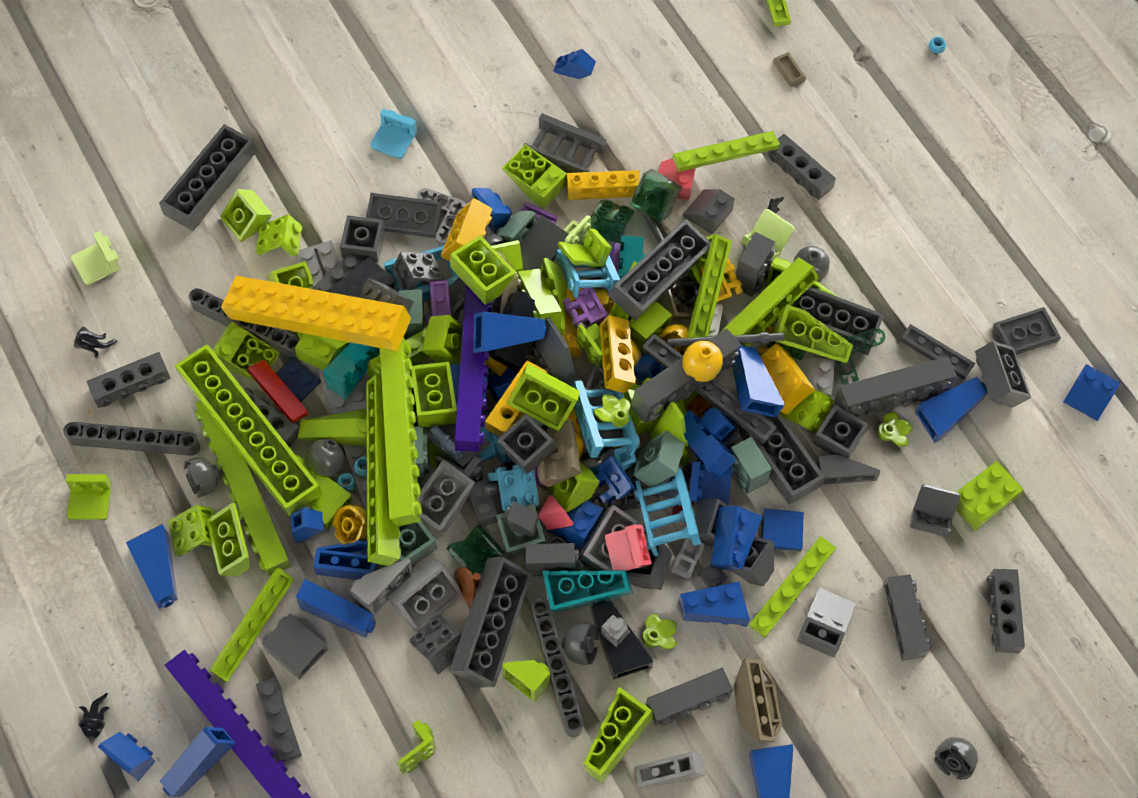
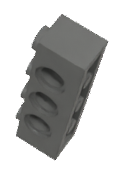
M786 134L778 138L779 149L768 151L767 156L772 162L778 164L786 174L794 178L797 184L802 185L811 196L818 200L834 187L836 178Z
M157 352L86 382L97 407L100 408L109 406L112 402L119 399H126L134 393L146 391L149 387L156 384H163L171 379L160 352ZM151 372L150 375L144 376L146 373Z
M243 388L262 414L268 415L266 419L274 429L277 425H283L280 429L275 430L290 448L298 438L299 423L296 421L291 424L280 409L272 408L264 398H257L251 389Z
M993 569L990 575L987 576V587H990L991 593L988 603L992 607L990 625L994 629L992 645L995 646V652L1020 653L1025 648L1018 569ZM999 588L1006 590L1007 595L1002 594ZM1001 607L1006 608L1009 614L1003 613ZM1002 627H1007L1010 630V634L1004 632Z

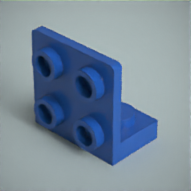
M693 461L689 492L691 503H699L701 499L718 498L728 506L732 467H729L719 477L714 472L710 474L701 462Z

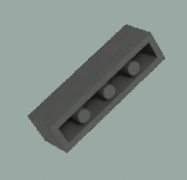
M911 574L887 577L884 582V589L901 661L924 658L930 652L929 650H931V643L925 635L926 623L924 619H921V603L919 599L917 600L915 594L917 591L916 583L914 580L912 581Z
M722 667L650 696L646 700V705L652 710L655 725L661 724L665 726L672 723L676 717L685 718L691 715L693 710L698 708L700 711L705 710L711 706L710 703L715 701L721 703L728 700L733 688Z

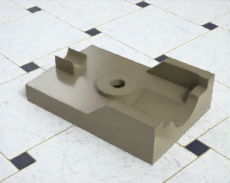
M570 419L564 422L559 432L551 427H547L544 430L554 440L556 447L554 451L537 465L539 482L547 487L581 473L574 422Z

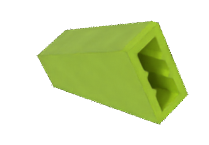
M296 455L320 486L322 495L309 503L308 506L312 510L322 512L323 527L328 531L333 526L332 522L336 511L353 503L352 494L329 477L316 474L313 467L309 466L308 468L305 465L304 459Z

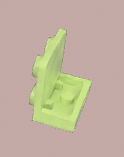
M765 209L752 231L744 235L741 242L747 247L754 233L757 232L775 241L774 249L776 252L772 258L775 259V257L778 258L795 228L771 210Z
M587 215L580 223L572 220L564 229L569 234L565 242L573 244L584 243V239L591 228V217Z
M100 231L93 234L97 244L71 256L76 269L86 285H90L120 270L117 263L120 259L115 250H110L109 247L112 245L108 237H103Z

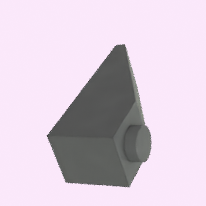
M822 454L818 456L816 462L817 467L825 477L822 485L877 481L880 475L879 469L840 455Z

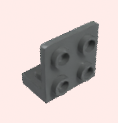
M400 252L392 267L403 290H414L418 281L434 282L445 280L433 254Z

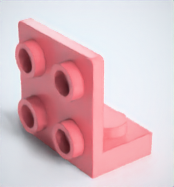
M642 525L626 526V529L605 535L613 571H628L652 564Z

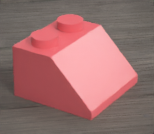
M673 158L662 161L654 194L689 200L696 168L678 172Z

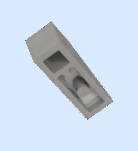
M694 752L635 766L639 788L687 781L706 776L702 755Z

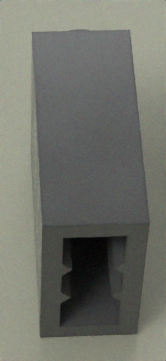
M574 543L525 544L526 570L532 573L531 577L543 576L542 571H574V569H578L579 555L578 550H574Z
M291 613L287 617H282L277 623V627L273 631H269L261 643L269 654L299 680L328 650L326 644Z

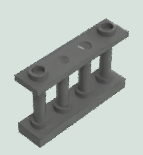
M543 113L539 117V129L541 130L532 145L524 143V145L529 146L565 173L590 172L587 167L595 153L603 155L606 150V139ZM551 133L557 137L549 151L546 152L539 149L546 134ZM566 139L573 142L563 159L556 156L555 153L562 141ZM579 146L589 149L581 165L571 162Z

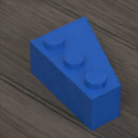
M689 410L684 415L686 428L684 436L688 446L696 453V457L704 463L703 467L710 474L714 472L720 477L736 459L723 441L714 437L700 421V418Z
M739 506L719 507L711 565L723 570L743 569L763 516Z
M358 540L355 543L344 545L341 543L317 548L313 568L316 575L357 580L359 578L362 579L366 574L378 570L379 564L368 562V540Z
M739 582L680 594L678 602L684 621L717 622L724 625L748 626L750 618Z

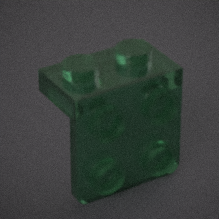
M600 200L591 213L590 229H596L604 239L621 244V235H625L627 224L634 215V210L625 205L615 204L610 200Z
M480 525L475 526L465 540L449 544L447 547L451 557L472 572V575L483 573L488 558L503 557L506 554Z

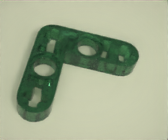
M873 328L844 338L853 347L848 360L852 366L850 371H842L840 368L842 362L835 360L842 385L849 383L848 377L844 379L843 375H849L852 372L855 374V376H851L852 381L860 380L851 354L882 344L886 337L882 329ZM875 331L878 334L882 333L883 337H880L879 342L873 339L870 340L871 345H867V339L864 334L868 333V337H871ZM861 337L864 340V345L861 348H856L853 345L854 338Z

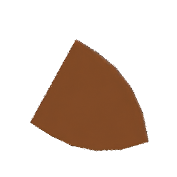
M460 567L457 568L453 576L470 610L475 597V587H478L481 576L479 573L472 575V572L467 568Z

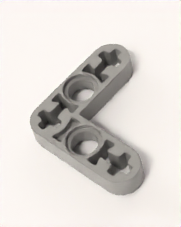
M423 188L418 191L417 199H422V197L427 195L428 198H425V200H444L447 202L445 206H442L441 213L446 215L436 233V242L441 247L447 240L444 239L442 241L441 238L445 237L446 231L448 232V237L452 228L447 226V222L454 221L456 209L459 207L463 208L466 203L457 198Z

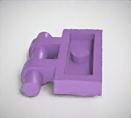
M585 288L579 291L578 297H574L576 300L573 302L569 298L563 300L564 309L573 319L574 327L578 328V325L582 324L586 329L584 322L589 321L592 326L595 323L598 324L604 321L608 316L592 288ZM581 308L583 314L578 315L576 310Z

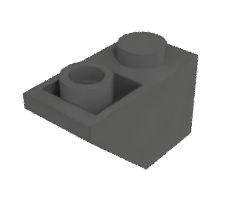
M513 502L512 506L507 508L505 515L510 530L533 537L539 520L538 513L517 502Z

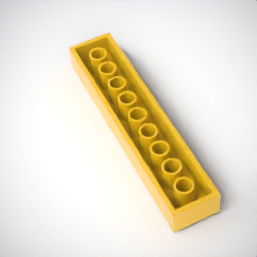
M237 275L221 306L226 315L232 320L398 351L411 320L409 313L402 305Z

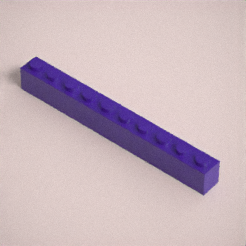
M467 285L455 451L479 452L480 444H484V432H480L481 427H485V415L481 414L482 410H486V398H483V393H487V382L484 381V377H488V365H485V360H489V351L473 353L474 314L492 312V301L485 305Z
M184 649L164 665L212 726L223 728L236 744L231 749L271 798H311L307 792L301 793L298 789L301 785L294 776L288 777L285 773L288 769L282 761H275L272 757L275 753L267 744L264 747L261 744L260 740L262 737L255 729L251 731L248 728L249 721L242 713L238 715L235 712L237 707L230 698L226 700L222 696L224 691L218 683L213 685L209 680L212 676L206 668H199L197 664L200 661L193 653L188 654Z

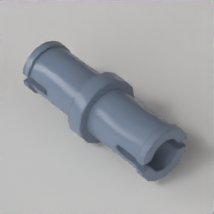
M437 425L431 428L429 435L439 443L440 448L447 450L456 460L462 457L464 451H455V442L451 435H447Z

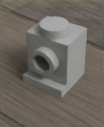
M612 615L602 625L601 634L617 647L630 631L628 630L627 623L622 618H616Z

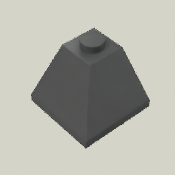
M755 537L743 569L730 571L751 584L764 587L774 572L773 540Z

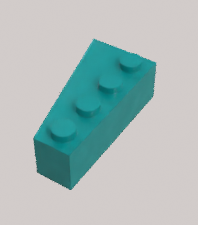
M621 235L618 268L620 279L629 272L634 261L639 263L646 256V254H642L644 237ZM629 315L627 320H632L633 318Z
M350 343L323 371L327 388L346 400L367 373L369 361L380 355V348Z
M542 571L550 609L555 613L633 594L630 577L626 571Z

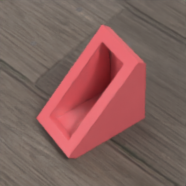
M552 495L548 496L538 515L547 530L572 526L573 522Z

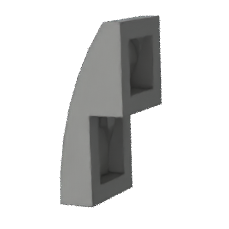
M686 538L671 572L689 580L705 544L701 542V544L693 546L691 539Z

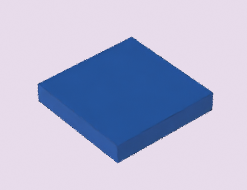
M764 508L762 538L773 540L774 549L802 551L804 512Z

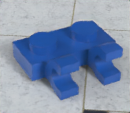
M610 456L597 467L600 472L596 475V478L600 481L598 486L602 487L607 483L610 487L608 491L600 496L603 503L607 501L612 503L616 498L621 500L635 489V486L615 456Z

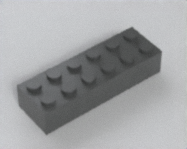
M223 124L159 202L163 215L193 231L257 151L254 140Z
M685 219L613 286L608 296L637 321L708 253L711 242Z
M813 287L806 290L791 305L807 311L811 316L851 343L853 350L866 355L870 353L885 315Z
M727 328L708 340L720 349L723 356L722 368L714 379L721 374V371L724 369L729 370L736 364L735 361L739 356L742 346ZM683 358L635 389L630 406L644 424L659 418L660 413L666 410L671 402L674 401L676 404L680 399L684 401L691 395L692 391L695 389L700 390L706 385V382L696 381L694 377L688 376L682 366Z
M947 356L841 385L834 403L858 418L865 415L870 417L883 410L888 412L901 405L906 407L919 400L924 402L931 397L950 390L957 375Z
M780 413L776 417L761 415L777 427L764 444L738 425L742 438L746 440L752 437L771 466L770 478L789 505L822 486L825 479L824 475Z
M502 556L487 559L449 672L480 688L495 687L532 573Z

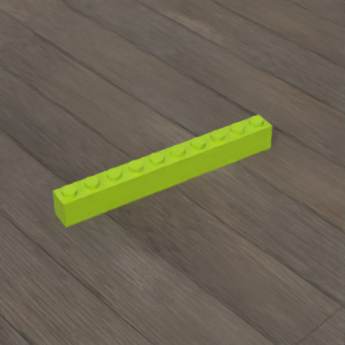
M798 257L722 331L727 328L733 336L754 335L764 332L780 316L785 305L791 306L819 279L814 267ZM752 342L740 344L743 346H749ZM692 391L691 395L683 401L684 406L688 405L698 393Z
M404 338L400 343L398 351L380 348L389 519L397 527L420 522L419 514L422 513L421 504L418 500L421 491L417 483L419 469L416 465V459L418 458V451L415 447L417 434L414 429L416 417L412 407L415 404V400L411 392L413 387V379L410 376L412 362L409 359L411 346Z
M376 374L366 382L368 562L390 566L400 559L399 538L401 532L399 526L397 527L389 519L382 377Z
M196 402L197 410L194 413L198 422L202 421L204 424L201 429L205 438L209 437L211 440L208 443L211 453L217 454L218 458L215 459L218 469H223L225 473L222 476L226 487L230 486L232 489L229 492L233 503H238V516L240 520L244 519L247 524L243 526L246 535L253 538L254 542L250 544L254 553H259L261 557L258 560L261 570H266L268 576H270L276 568L284 570L291 567L246 461L202 404Z

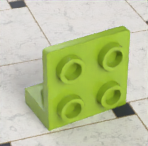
M589 229L583 245L558 242L557 245L572 264L577 266L583 264L593 268L596 266L604 267L612 249L596 229Z
M596 323L587 329L582 324L578 325L576 342L581 349L584 348L588 353L586 356L590 363H595L598 368L603 365L600 328Z
M66 474L65 482L70 488L68 520H107L112 486L107 474Z
M197 504L168 521L175 556L180 557L200 545L212 547L206 520L215 515L213 508Z

